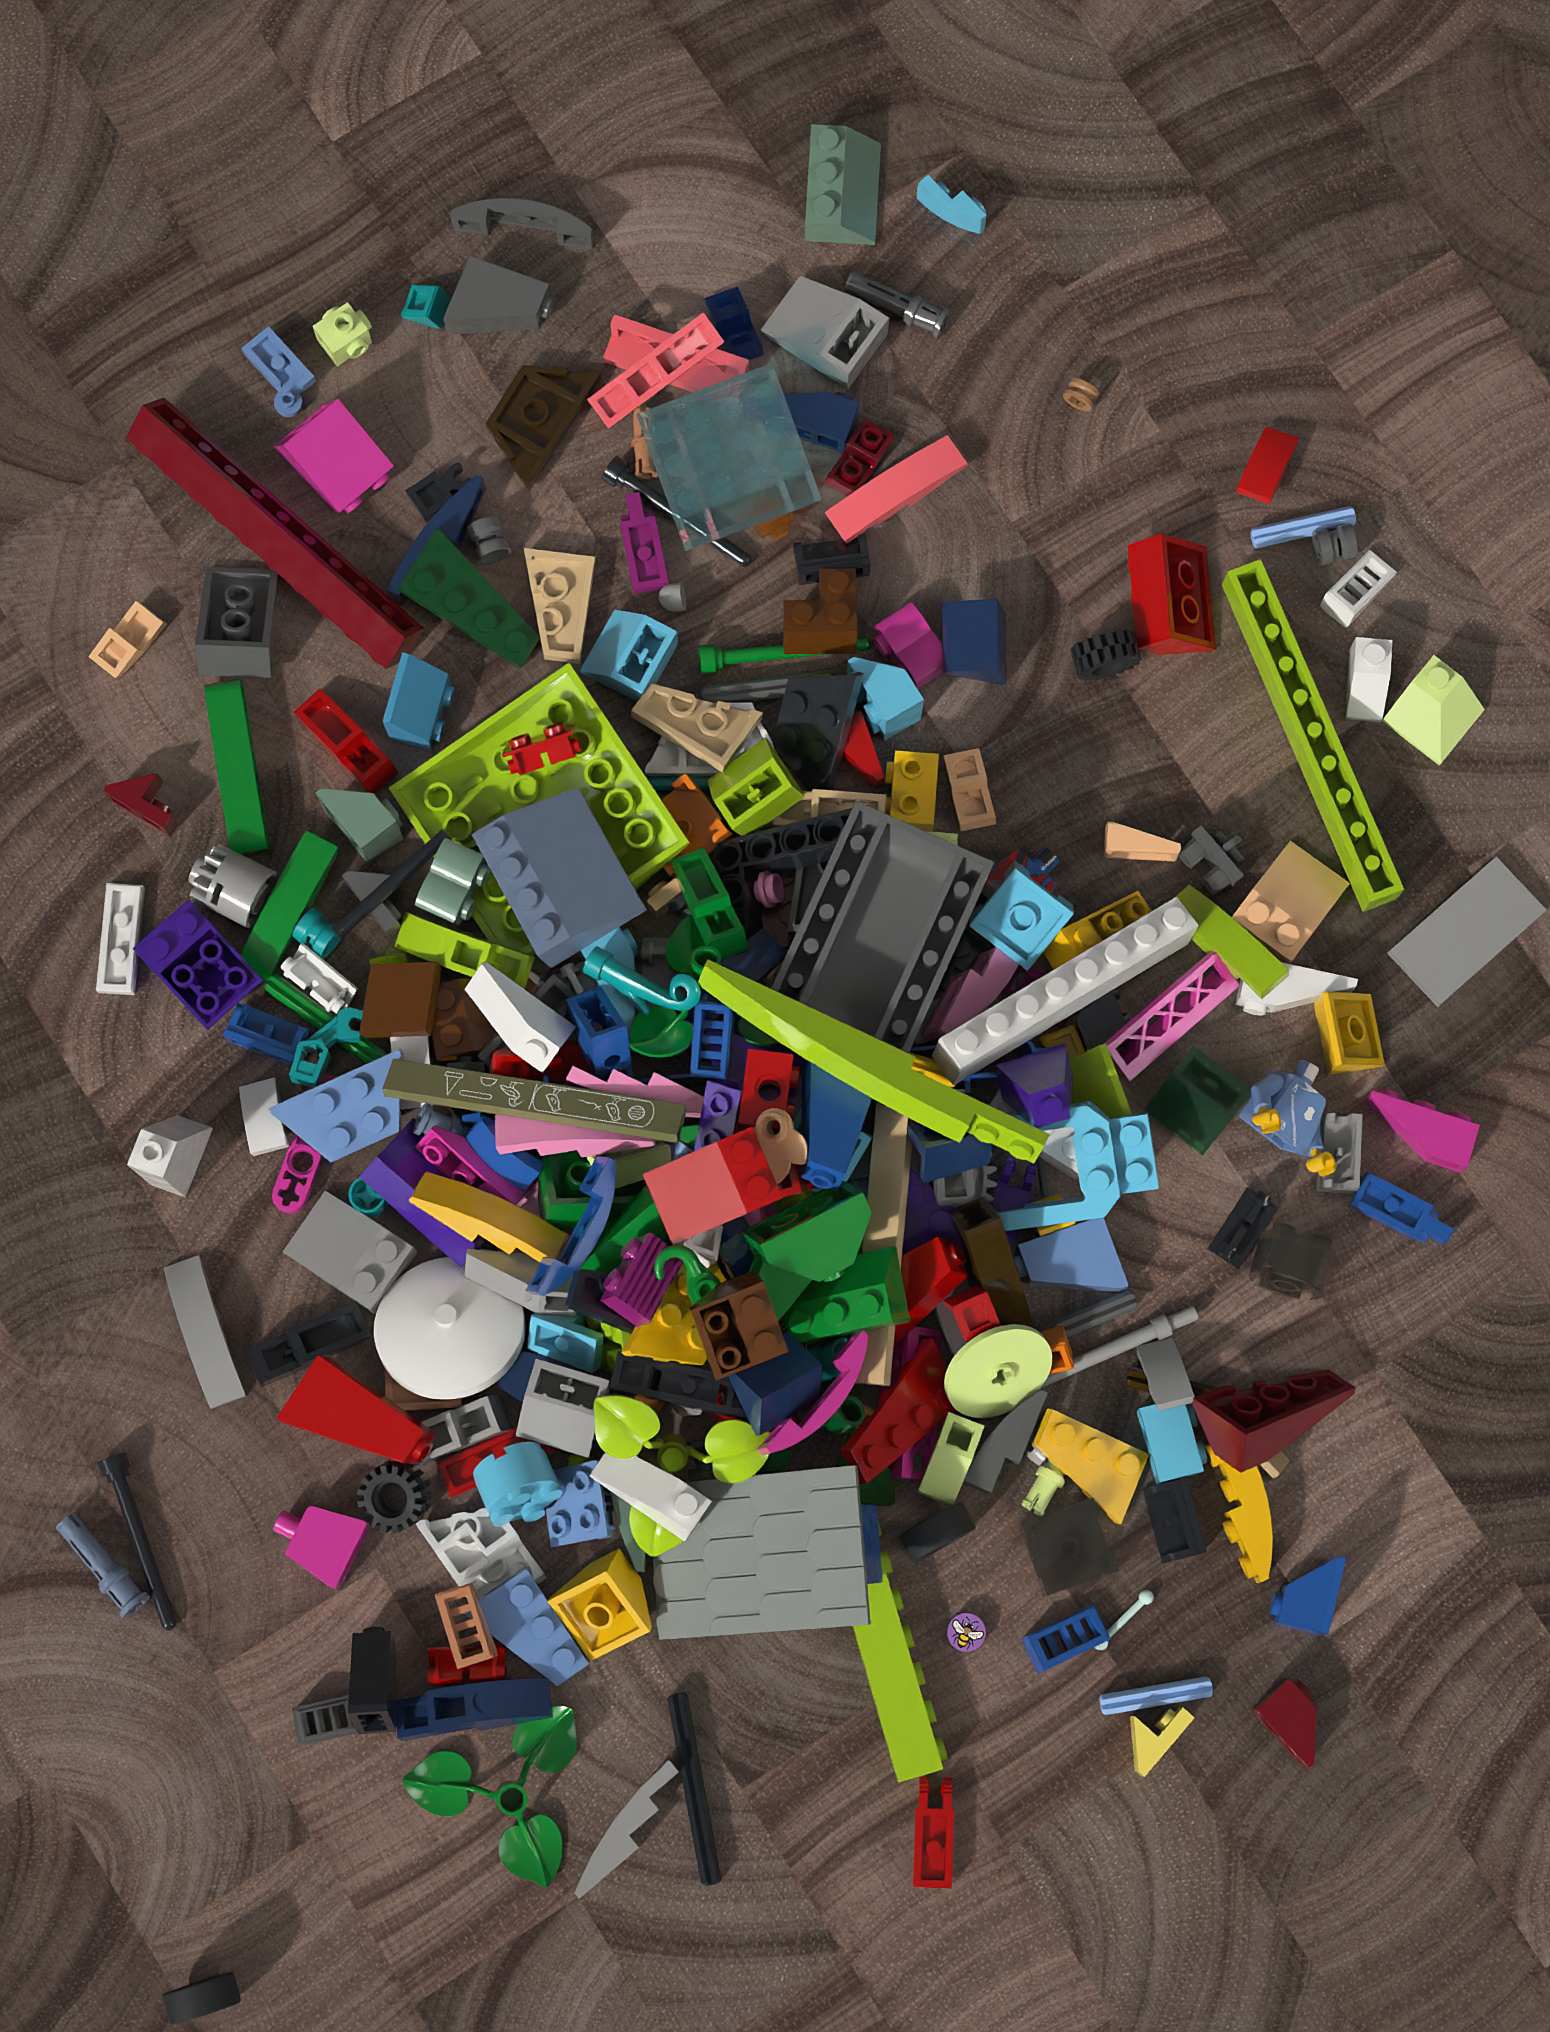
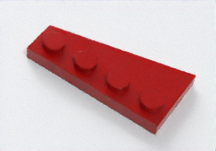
M933 1338L922 1339L916 1347L918 1353L912 1361L905 1362L898 1372L900 1377L891 1389H886L878 1399L880 1404L872 1415H867L864 1418L863 1422L842 1448L841 1452L848 1466L857 1465L859 1484H866L941 1423L949 1412L953 1413L956 1410L945 1393L944 1379L947 1368Z

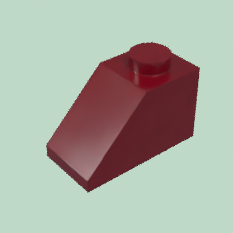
M1290 1678L1284 1679L1251 1710L1303 1768L1309 1769L1315 1763L1316 1707L1310 1701L1314 1696L1299 1679L1294 1683Z

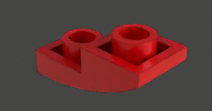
M1266 426L1246 465L1236 493L1270 505L1283 481L1284 471L1298 447L1299 438Z

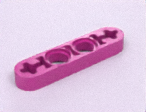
M324 1075L321 1084L337 1077L334 1075ZM295 1133L272 1193L275 1206L283 1213L291 1215L299 1213L306 1206L324 1159L323 1155ZM300 1152H308L313 1157V1165L308 1171L298 1172L293 1167V1159ZM288 1173L298 1179L307 1180L304 1186L297 1182L295 1193L299 1196L298 1202L291 1201L289 1206H285V1200L280 1197L283 1191L289 1192L293 1184L291 1179H286Z

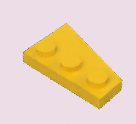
M1047 1409L1033 1444L1061 1472L1068 1475L1091 1501H1095L1115 1524L1121 1525L1149 1454L1058 1411Z

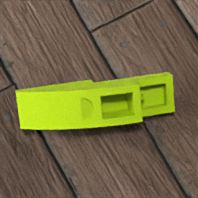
M405 912L395 944L396 948L430 962H437L443 967L471 977L475 975L481 964L486 961L524 990L535 956L473 936L474 934L410 912Z

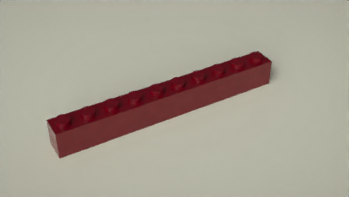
M161 398L142 405L126 436V439L137 448L139 453L148 457L162 470L166 477L174 480L188 493L192 500L201 504L214 516L218 523L228 528L240 539V542L245 547L255 552L266 562V565L271 570L282 576L292 585V588L297 593L303 595L318 608L320 614L336 624L347 638L363 648L374 662L388 669L400 662L402 652L407 654L411 652L424 630L422 625L169 401Z

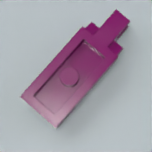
M640 492L626 494L628 514L620 516V527L633 593L639 594L660 590L663 586L668 585L669 582L655 515L653 516L652 510L643 511Z

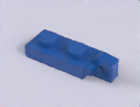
M1367 1171L1360 1182L1359 1189L1354 1193L1348 1205L1391 1229L1422 1243H1425L1427 1238H1430L1445 1245L1454 1231V1228L1437 1220L1440 1213L1433 1209V1205Z

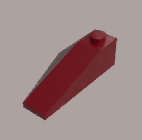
M1323 1370L1288 1376L1287 1382L1279 1384H1268L1266 1380H1258L1253 1382V1388L1236 1390L1233 1384L1220 1386L1194 1397L1192 1405L1214 1454L1242 1473L1269 1461L1354 1395L1356 1387L1332 1371Z

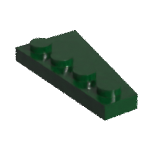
M436 528L397 590L520 669L540 639V636L449 539Z

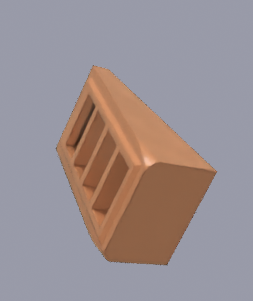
M472 1582L435 1594L457 1669L498 1656L494 1640ZM467 1596L469 1604L450 1610L447 1602ZM471 1611L473 1619L455 1624L454 1616ZM476 1626L477 1634L460 1638L458 1631ZM478 1641L481 1642V1649L466 1653L464 1646Z

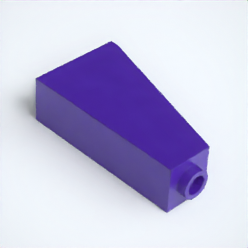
M412 1118L359 1177L461 1267L466 1261L467 1249H487L491 1243L479 1234L471 1242L408 1201L425 1172L447 1178L415 1148L426 1134L421 1133L418 1136L413 1133L416 1120Z

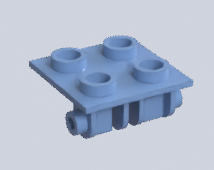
M599 1460L553 1469L562 1490V1495L545 1507L551 1548L593 1539L613 1537L612 1530L616 1529V1526L613 1524L612 1510L606 1511L607 1507H612L613 1505L612 1502H605L604 1496L611 1495L610 1491H604L603 1489L606 1487L590 1477Z

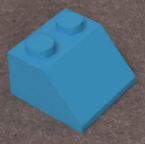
M403 652L384 714L383 724L390 741L433 751L435 741L441 742L445 721L441 719L445 707L450 708L452 705L455 687L451 686L448 673Z

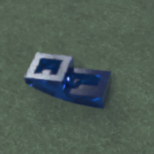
M738 286L705 298L713 325L724 340V343L721 345L725 352L748 360L764 355L763 346L751 322L749 310Z

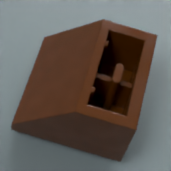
M755 1270L717 1284L689 1308L716 1381L788 1352L764 1281Z

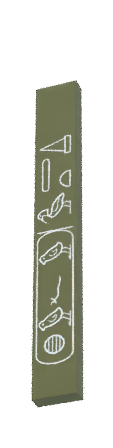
M399 1059L392 1060L382 1088L383 1094L386 1097L678 1143L687 1113L686 1104Z

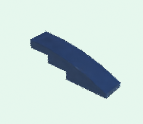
M476 475L454 494L426 524L404 555L386 589L388 596L398 605L404 606L407 596L397 589L436 528L460 550L468 532L467 527L472 523L486 491L482 477Z

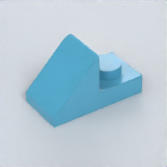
M577 1312L575 1317L534 1313L531 1315L527 1349L593 1373L600 1368L604 1334L586 1328L585 1315Z

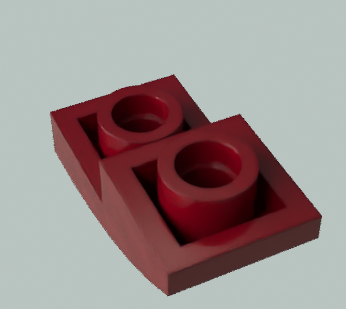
M864 418L847 442L844 453L827 475L825 484L848 496L868 483L886 455L895 436Z

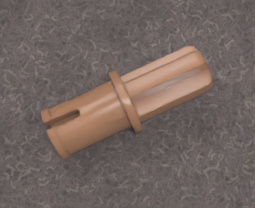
M637 407L633 413L634 439L631 441V447L635 452V476L638 479L649 480L652 477L656 478L658 476L656 448L659 446V440L655 438L652 408Z

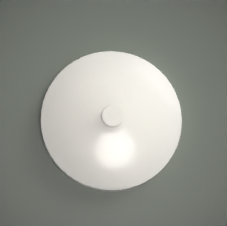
M444 1257L427 1261L410 1269L388 1289L376 1312L374 1340L382 1364L398 1384L423 1397L457 1399L473 1395L490 1387L512 1367L524 1343L526 1320L523 1306L464 1277L466 1261L460 1267L451 1258Z

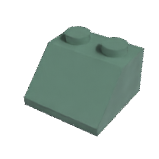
M323 788L316 792L326 814L369 866L404 839L399 829L403 826V823L398 818V812L386 798L380 802L373 793Z

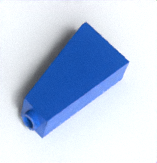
M803 1058L802 1135L808 1146V1157L806 1164L801 1165V1178L811 1181L816 1187L822 1189L830 1188L837 1191L846 1175L872 1098Z

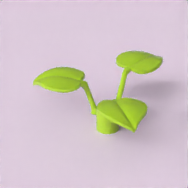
M603 1395L594 1399L596 1439L602 1450L612 1457L628 1459L635 1457L641 1451L642 1446L648 1449L658 1448L657 1459L660 1466L665 1469V1472L672 1475V1472L678 1471L686 1465L688 1456L691 1455L704 1463L713 1462L714 1476L719 1481L726 1483H739L751 1478L768 1459L769 1454L762 1455L757 1449L771 1432L767 1431L760 1436H756L751 1424L746 1421L727 1419L713 1425L705 1438V1449L709 1455H704L695 1450L694 1446H688L686 1440L678 1434H668L662 1439L657 1438L655 1441H649L659 1432L660 1421L654 1409L645 1402L624 1395ZM631 1505L629 1514L631 1532L636 1543L645 1553L650 1556H659L683 1542L682 1539Z

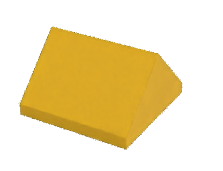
M1322 993L1314 1003L1327 1074L1334 1075L1385 1066L1371 994Z

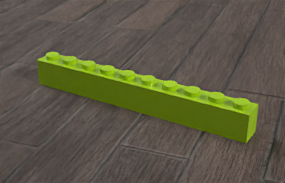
M1261 559L1227 571L1222 587L1362 911L1365 912L1396 900L1404 890L1403 885Z

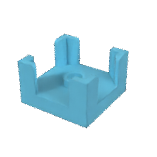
M1014 861L1004 873V880L984 905L980 903L970 915L969 926L1028 971L1071 918L1074 910L1073 905L1059 894L1055 897L1033 880L1026 868L1017 861Z

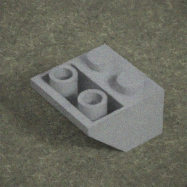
M536 1359L524 1395L516 1436L589 1458L596 1437L594 1399L598 1396L609 1394L610 1381Z

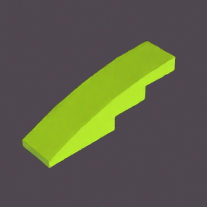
M1190 884L1175 896L1199 925L1191 939L1206 954L1210 951L1216 952L1236 979L1240 977L1261 999L1289 976V970L1267 948L1225 911Z

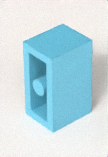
M1154 1404L1139 1408L1136 1411L1156 1485L1197 1475L1204 1471L1202 1464L1207 1463V1455L1202 1441L1196 1442L1192 1427L1197 1426V1420L1191 1404L1158 1411Z

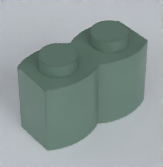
M444 838L434 857L430 872L420 888L415 906L457 925H460L463 919L469 920L476 907V900L473 899L478 886L483 887L491 874V869L484 856L448 838Z

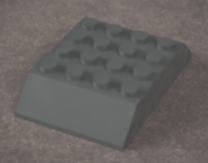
M856 801L771 989L909 1053L994 862Z

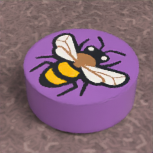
M962 1613L955 1616L947 1628V1637L950 1644L962 1652H970L979 1648L986 1635L982 1620L971 1613Z

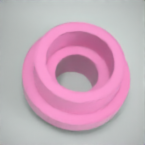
M769 871L760 872L758 880L754 882L755 897L766 908L775 907L776 903L782 902L784 899V886L778 873L771 874Z

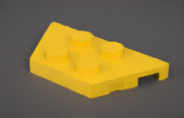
M716 1262L708 1267L719 1278L721 1283L726 1281ZM684 1263L651 1322L634 1328L621 1352L625 1356L651 1357L657 1361H677L680 1364L700 1366L705 1363L707 1356L689 1309L692 1304L686 1290L687 1277Z

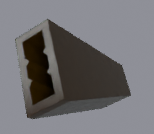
M985 1197L949 1210L975 1285L988 1292L1000 1325L1017 1324L1035 1328L1001 1217Z

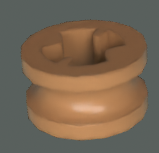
M1071 379L1069 383L1070 390H1065L1063 394L1064 400L1079 410L1091 411L1093 407L1092 400L1098 398L1099 391L1084 380Z

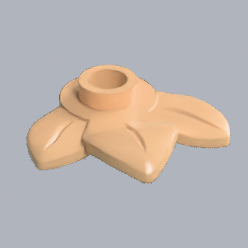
M771 1108L762 1112L753 1130L778 1184L788 1175L791 1163L798 1165L806 1164L808 1146L804 1136L793 1129V1121L786 1111ZM776 1120L780 1123L778 1134H774L772 1131V1124Z

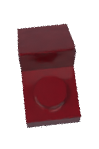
M156 773L108 784L103 790L111 802L169 837L178 826L171 816L172 809L156 799L151 804V801L163 784L162 779Z

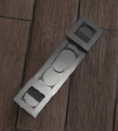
M495 198L471 202L451 210L450 217L454 231L488 235L490 222L556 231L558 245L593 250L594 242L591 227L574 215L545 203L526 199Z

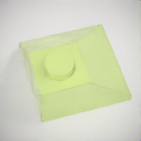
M1433 655L1382 722L1440 766L1485 709L1464 678Z

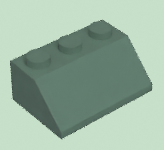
M811 124L805 241L875 245L881 143L847 126Z

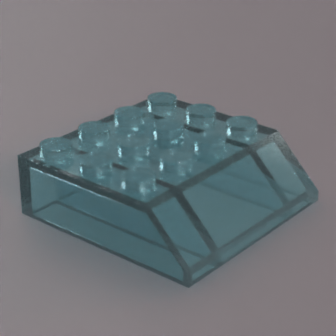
M773 363L636 414L685 551L822 501Z

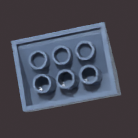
M578 787L502 815L472 834L537 956L551 968L646 911L643 902Z

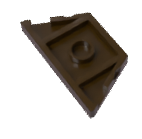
M522 365L485 424L487 430L526 488L531 490L600 381L601 372L589 369V373L568 371V368L553 367L551 369H543L540 366Z

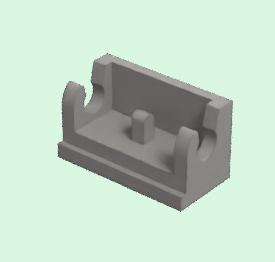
M1328 1113L1321 1117L1320 1136L1325 1149L1324 1152L1332 1154L1336 1161V1170L1323 1177L1317 1171L1316 1191L1353 1194L1359 1189L1363 1114L1352 1113L1346 1117L1336 1116V1113Z

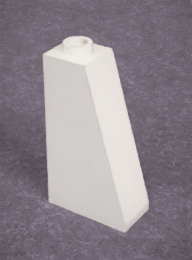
M179 1115L145 1127L139 1133L127 1165L150 1185L186 1197L213 1128Z

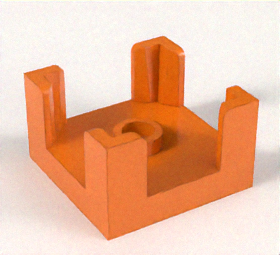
M685 773L671 784L675 790L664 797L662 801L690 842L674 858L703 847L710 857L719 843L736 837L693 778ZM669 861L663 868L669 876L676 878Z

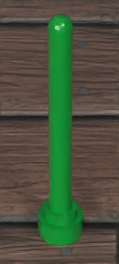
M857 637L856 652L867 651L872 647V641L869 637ZM713 644L698 645L701 674L716 673V669H723V665L829 655L784 654L783 644L721 650V647H714Z

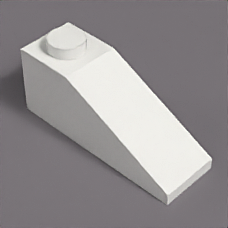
M486 961L481 964L465 988L466 992L511 1051L542 1073L576 1028L572 1023Z
M1281 962L1289 970V976L1261 999L1241 979L1235 1005L1243 1006V1011L1247 1013L1265 1015L1266 1012L1273 1013L1314 1003L1325 992L1352 993L1357 986L1358 979Z
M605 1452L590 1474L592 1479L683 1541H686L712 1502L680 1479L636 1456L621 1459L612 1457Z

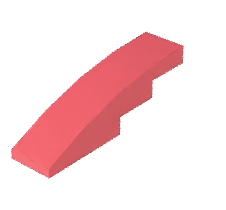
M701 313L587 400L609 429L723 344L724 340L706 315Z
M946 435L875 477L831 507L825 514L843 540L849 543L858 534L863 533L875 523L880 525L906 505L911 507L968 466V463L949 436Z

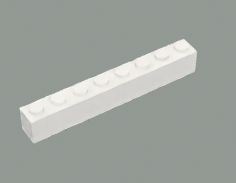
M1175 897L942 1036L936 1045L932 1057L954 1086L1188 945L1199 925L1180 900Z

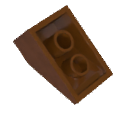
M529 977L525 987L527 992H530L536 985ZM472 978L439 983L432 1037L436 1058L440 1066L456 1062V1058L461 1056L478 1057L479 1052L496 1032L495 1028L465 990Z

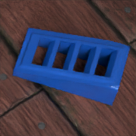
M699 1000L697 1005H695L690 1076L728 1079L735 1011L721 1001ZM706 1012L724 1014V1021L705 1019ZM704 1028L723 1029V1036L703 1035ZM702 1043L722 1044V1050H702ZM701 1058L720 1059L721 1064L720 1067L700 1065Z
M1095 1605L1089 1606L1022 1638L1023 1645L1038 1674L1111 1640ZM1083 1618L1086 1619L1094 1636V1639L1090 1641L1079 1621ZM1070 1624L1080 1643L1077 1647H1075L1066 1628ZM1055 1631H1057V1634L1066 1650V1652L1062 1654L1060 1653L1058 1646L1051 1634ZM1039 1639H1043L1052 1659L1047 1660L1038 1641Z

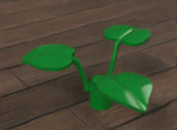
M688 915L675 929L668 942L666 962L676 974H691V977L698 983L707 959L719 965L725 959L721 960V954L716 948L705 945L693 916ZM657 1005L649 1007L650 1013L647 1016L641 1012L636 1015L631 1024L629 1046L640 1054L650 1057L673 1056L684 1051L693 1040V1026L683 1021L687 1017L689 1010H683L677 1015L674 1010ZM743 1017L740 1019L738 1030L747 1042L760 1047H771L780 1044V1042Z
M552 1706V1718L520 1723L516 1726L512 1736V1747L518 1755L527 1759L523 1764L517 1781H505L497 1787L496 1791L468 1784L471 1778L470 1765L460 1754L453 1751H438L427 1756L403 1778V1784L411 1798L422 1808L435 1815L454 1816L463 1812L468 1805L467 1791H471L495 1800L502 1813L516 1816L519 1825L508 1827L500 1838L498 1846L500 1859L511 1873L542 1887H548L557 1874L562 1856V1837L556 1823L547 1815L537 1814L525 1821L522 1812L527 1806L528 1797L523 1785L526 1783V1777L532 1763L540 1771L551 1773L562 1770L573 1759L577 1748V1735L574 1724V1712L567 1706Z

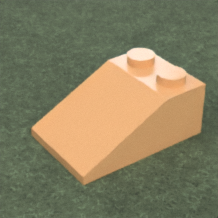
M1290 841L1232 918L1255 937L1280 962L1291 964L1350 883Z

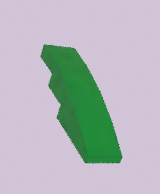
M310 830L305 831L286 864L240 955L266 981L276 973L287 947L292 946L295 940L292 937V933L301 918L313 908L340 848L339 845Z

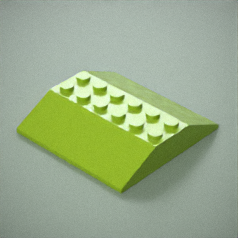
M570 663L564 665L389 787L425 844L442 829L452 841L478 853H481L472 836L476 831L502 815L578 787L635 890L641 887L690 844ZM564 722L565 726L575 723L574 733L570 736L571 739L578 737L582 747V751L576 753L575 758L551 765L547 752L541 754L545 767L521 776L519 773L511 774L507 760L513 758L511 755L504 758L502 756L505 746L509 745L508 740L529 733L530 738L543 734V729L554 723ZM491 871L486 884L483 887L478 886L473 899L476 900V907L472 914L473 918L488 941L529 955L536 954Z

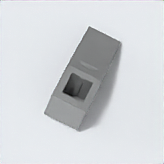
M467 1249L464 1277L537 1314L576 1316L575 1311L564 1307L573 1275L545 1296L533 1295L525 1290L540 1262L524 1252H512L509 1255L506 1252L489 1249Z

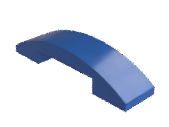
M596 1156L579 1188L580 1191L591 1197L559 1259L543 1257L525 1291L539 1296L549 1294L565 1283L592 1252L605 1227L613 1202L616 1181V1165L613 1159Z

